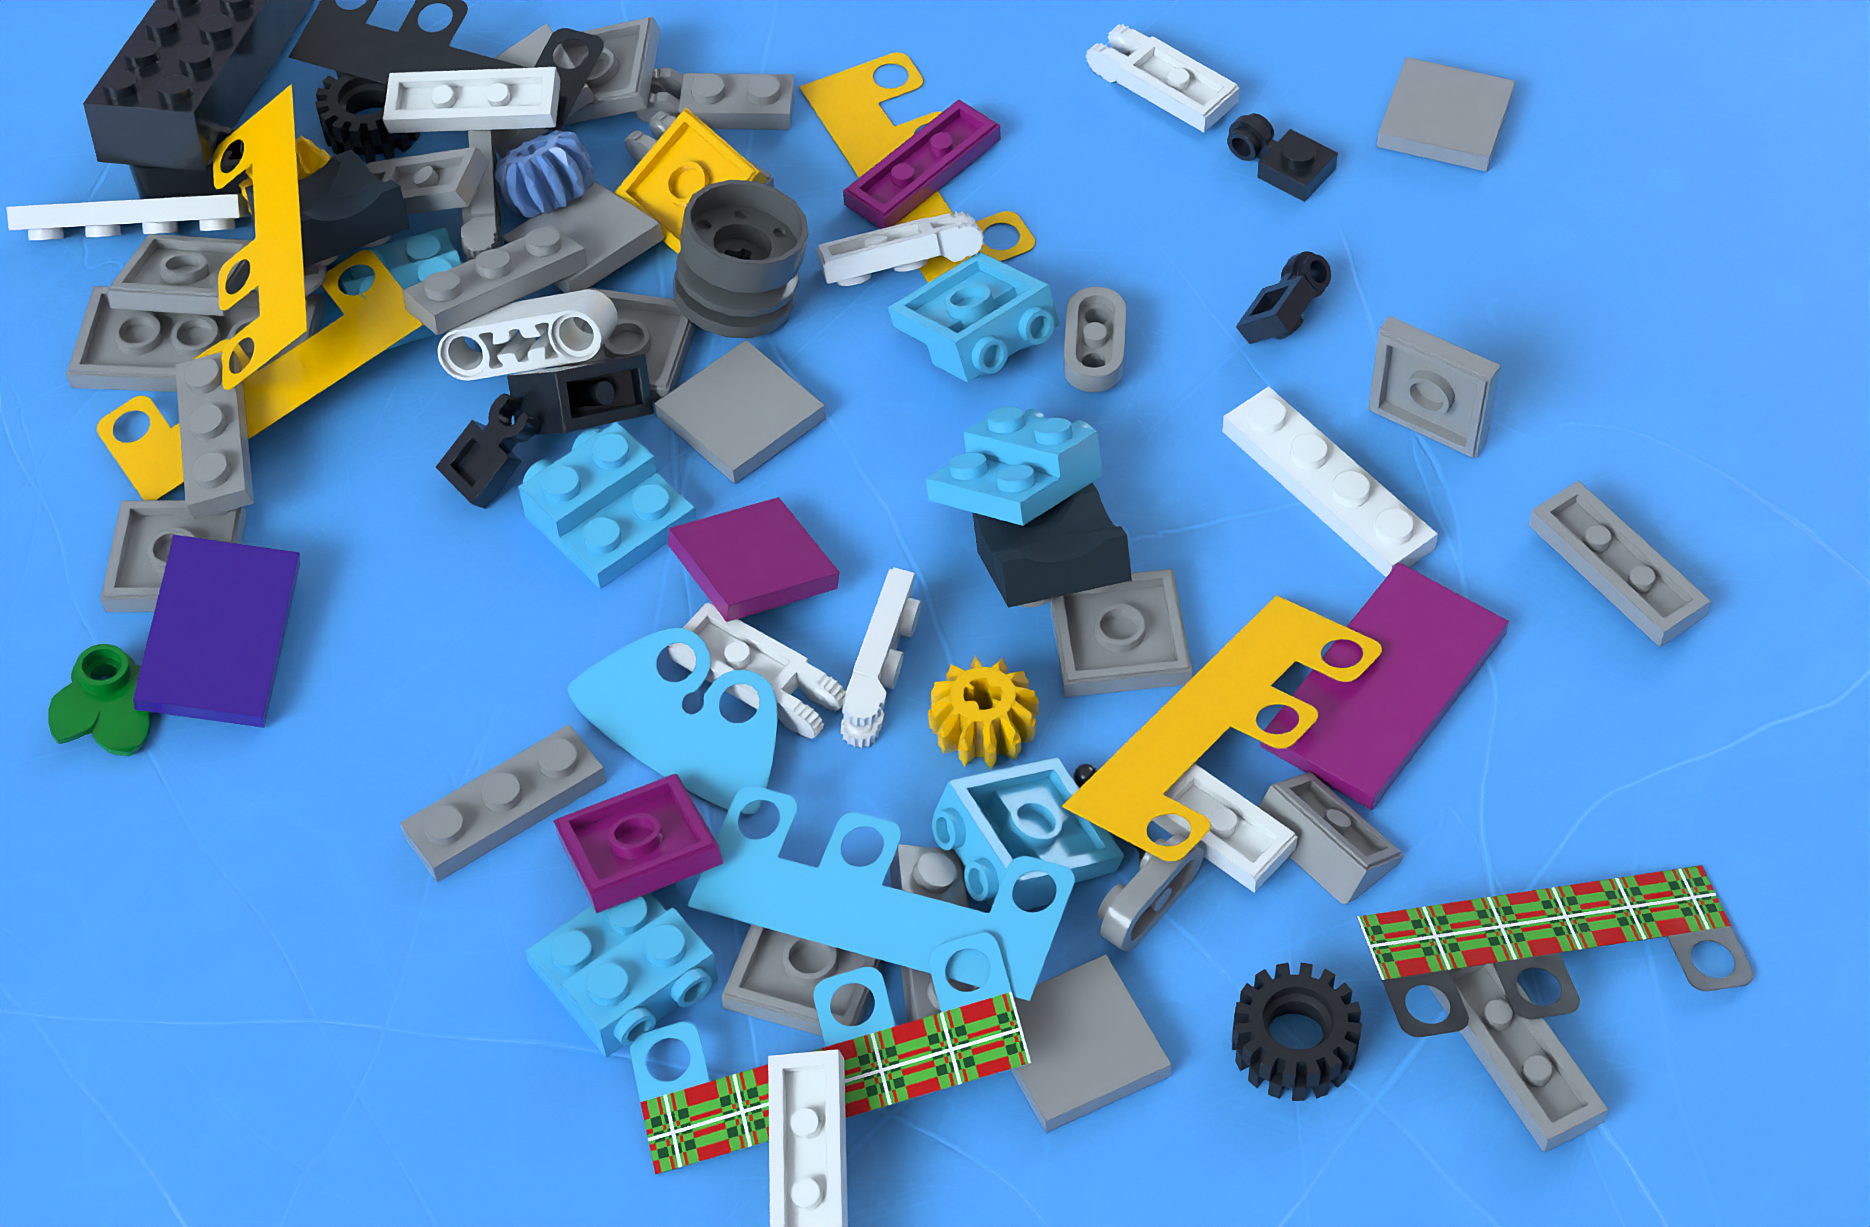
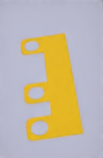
M899 52L885 55L799 86L859 178L912 137L920 126L928 124L942 113L932 112L897 126L891 123L879 103L916 90L923 84V77L906 54ZM898 64L907 70L909 76L902 86L884 88L875 83L873 74L882 65ZM937 190L895 225L947 213L954 214ZM1003 211L975 222L981 229L982 234L986 228L997 223L1009 224L1018 230L1020 238L1014 247L1007 250H995L984 243L981 246L982 250L978 251L1000 262L1028 252L1035 245V238L1020 216L1012 211ZM940 255L928 258L927 264L918 269L929 283L970 257L966 256L964 260L953 262Z
M292 84L222 141L213 155L214 186L217 189L223 188L252 164L256 238L230 258L219 272V307L223 311L228 310L258 286L260 316L232 337L223 348L221 365L222 385L225 390L234 388L307 331ZM235 140H242L244 152L240 162L231 172L223 173L220 165L225 150ZM243 259L248 260L250 263V273L245 285L237 293L228 294L226 291V281L231 269ZM251 338L254 342V352L250 362L241 372L232 373L229 368V361L234 348L241 340Z
M369 250L359 251L326 272L325 282L322 286L344 313L342 317L261 370L254 371L243 380L248 440L424 325L405 309L402 287L375 253ZM367 265L375 273L372 286L362 293L365 298L361 294L346 295L338 287L339 277L351 266ZM230 339L218 342L194 359L222 352ZM237 344L233 351L241 362L243 370L250 362V359L240 345ZM136 396L99 421L97 425L98 435L143 500H157L184 482L180 424L178 423L171 428L149 397ZM137 410L148 415L150 419L149 429L139 440L123 443L114 437V424L123 414Z
M1276 595L1061 807L1164 861L1182 859L1209 832L1210 821L1204 815L1163 794L1230 727L1273 748L1283 749L1292 746L1316 722L1318 712L1313 706L1271 686L1295 661L1335 680L1349 682L1357 679L1380 656L1382 652L1381 645L1365 635ZM1345 639L1357 643L1363 650V657L1354 666L1336 668L1323 661L1321 651L1327 643ZM1281 704L1293 708L1298 713L1299 722L1290 732L1270 734L1260 729L1257 725V714L1267 706ZM1175 814L1189 822L1191 832L1189 837L1178 845L1162 846L1149 839L1147 835L1148 824L1158 816Z

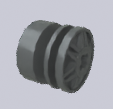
M726 180L708 184L693 194L684 210L680 235L681 250L677 255V269L673 279L674 301L683 315L703 330L732 338H753L769 334L786 323L794 307L795 291L799 283L798 271L803 262L808 238L807 219L798 204L777 188L745 180Z

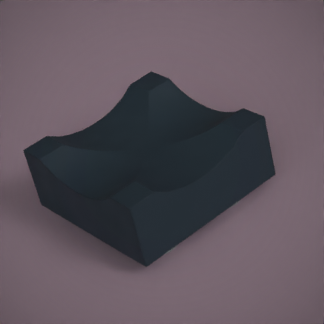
M352 150L332 156L317 172L298 180L304 268L308 266L321 267L331 264L338 258V255L358 247L382 245L389 241L391 235L410 228L401 186L392 179L383 182L376 178L365 166L359 155ZM253 185L245 187L255 225Z
M1093 483L1023 526L972 512L977 552L1008 608L1014 606L1037 607L1047 603L1051 598L1077 592L1087 594L1100 593L1109 589L1113 584L1132 580L1127 534L1121 526L1117 527L1112 523L1102 504L1099 492Z

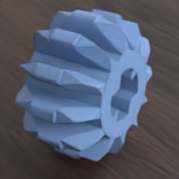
M555 130L545 136L540 134L535 139L523 142L518 148L508 151L505 158L498 161L494 167L496 171L494 176L499 185L497 189L504 203L509 205L514 215L534 218L540 213L549 214L556 208L566 207L567 203L571 200L582 197L585 190L591 187L595 181L594 171L590 163L591 158L585 145L580 143L574 132Z

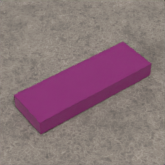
M958 99L844 189V205L879 229L894 226L1001 140L1000 125Z

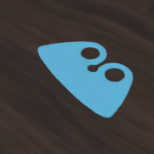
M667 628L649 634L606 656L586 669L570 682L567 687L569 697L578 710L602 733L662 776L667 777L677 774L685 789L698 797L729 810L736 793L743 787L758 786L767 789L773 764L778 720L777 699L772 685L760 674L750 670H733L722 674L711 684L704 694L703 708L698 713H686L682 706L684 697L699 689L711 667L710 652L706 643L696 633L685 628ZM673 643L688 645L696 656V665L693 672L686 679L679 682H670L663 679L657 670V659L660 652ZM735 684L752 686L759 696V707L756 714L750 720L743 723L727 721L722 716L719 708L723 693ZM763 800L748 804L741 813L756 814Z

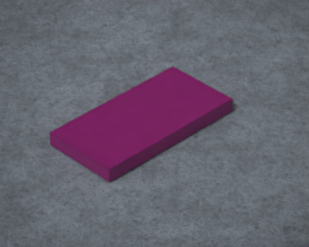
M1398 562L1347 626V628L1377 641L1382 647L1380 656L1357 679L1349 682L1335 680L1313 669L1292 696L1313 706L1317 710L1318 718L1316 722L1288 748H1273L1261 741L1260 747L1306 773H1313L1323 783L1373 810L1506 635L1509 621ZM1339 639L1332 644L1322 659L1332 667L1348 668L1360 662L1363 657V650L1357 643L1351 640ZM1284 705L1264 731L1270 734L1290 732L1298 725V713L1293 708Z

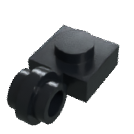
M1252 113L1238 117L1229 128L1227 144L1231 152L1241 160L1251 161L1255 157L1260 159L1257 178L1305 202L1335 171L1338 152L1292 129L1277 142L1273 140L1274 129L1271 123L1262 115Z
M1309 251L1295 254L1288 259L1282 269L1280 282L1262 288L1236 325L1238 331L1249 344L1271 337L1283 339L1301 326L1304 321L1302 313L1313 298L1320 296L1325 291L1331 281V269L1326 259Z

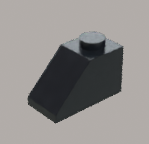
M645 354L554 366L507 375L510 396L518 398L522 402L519 409L513 414L514 423L523 412L537 417L541 421V425L535 435L567 433L654 414Z

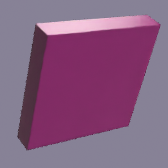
M779 497L669 528L668 546L726 622L838 588L840 572Z
M677 774L667 776L553 821L558 838L596 913L723 864L716 840Z

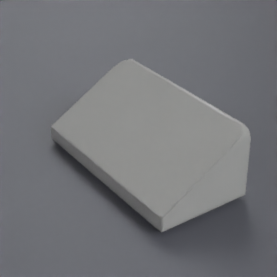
M1311 772L1271 785L1258 807L1295 833L1297 836L1296 850L1289 857L1344 905L1357 899L1400 864L1404 857L1397 847Z

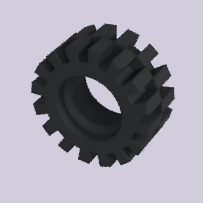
M336 71L337 80L329 75L323 80L324 89L318 88L316 93L317 102L315 104L325 142L328 147L332 146L333 153L336 155L352 150L359 156L364 155L366 163L376 162V154L381 153L384 154L385 160L395 158L394 148L397 147L404 153L411 148L409 139L417 141L421 135L420 132L389 133L383 121L384 109L369 115H355L369 108H385L388 85Z
M1301 962L1299 975L1290 974L1289 963L1277 964L1274 979L1264 969L1255 975L1254 987L1246 983L1240 992V1001L1236 1002L1232 1031V1050H1236L1235 1062L1240 1071L1249 1067L1248 1081L1256 1088L1265 1079L1268 1080V1095L1280 1099L1283 1087L1292 1088V1101H1304L1306 1088L1312 1087L1316 1099L1328 1095L1330 1081L1338 1088L1346 1081L1348 1069L1352 1071L1356 1062L1362 1029L1359 1003H1351L1353 991L1345 982L1337 989L1333 988L1336 974L1327 969H1324L1319 979L1311 977L1313 964ZM1300 1014L1315 1020L1321 1026L1324 1037L1315 1047L1292 1049L1276 1042L1270 1034L1269 1026L1278 1016Z

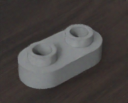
M1088 287L1076 292L1068 301L1064 342V375L1067 381L1079 390L1102 392L1114 387L1122 378L1126 304L1117 292L1105 287Z
M1175 834L1167 841L1159 838L1154 843L1162 846H1174L1182 843L1187 838L1181 834ZM1195 845L1185 857L1177 861H1164L1146 852L1140 862L1139 872L1126 886L1121 883L1115 885L1102 901L1098 910V918L1103 920L1100 928L1101 936L1124 952H1128L1138 945L1189 887L1201 866L1204 850Z

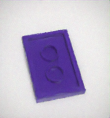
M173 534L133 697L134 709L264 728L299 573L300 553Z

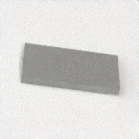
M94 286L66 376L71 388L177 392L175 364L190 361L218 342L231 339L260 316L259 293H248L229 308L224 316L114 309L110 308L107 293L109 287ZM309 294L305 297L307 331L258 368V371L320 331L326 310L322 295ZM245 338L238 344L251 360L254 352V342L251 338Z

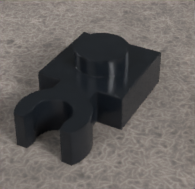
M506 393L500 395L491 405L488 416L489 423L484 425L471 420L436 465L440 473L472 505L484 509L522 462L512 452V449L517 443L530 440L537 433L541 425V421L537 417L525 412L512 425L513 414L519 409L522 402L518 398Z

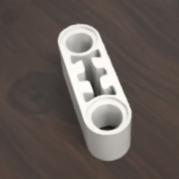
M591 289L512 302L449 330L438 345V358L448 374L466 381L586 361L598 352L614 331L618 320L617 310L613 302L605 294ZM573 317H579L587 321L592 327L594 334L580 330L576 326ZM464 336L475 340L480 345L482 353L471 349L465 342Z

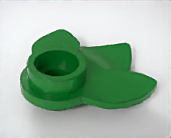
M98 644L87 648L79 655L71 672L72 683L53 696L48 709V724L51 735L56 743H67L92 733L95 742L104 750L114 755L131 756L144 746L150 732L149 713L154 712L134 709L133 697L141 666L135 665L133 659L122 649L111 644ZM106 676L112 677V678H109V679H106V680H98V679H100V678H102V677H106Z

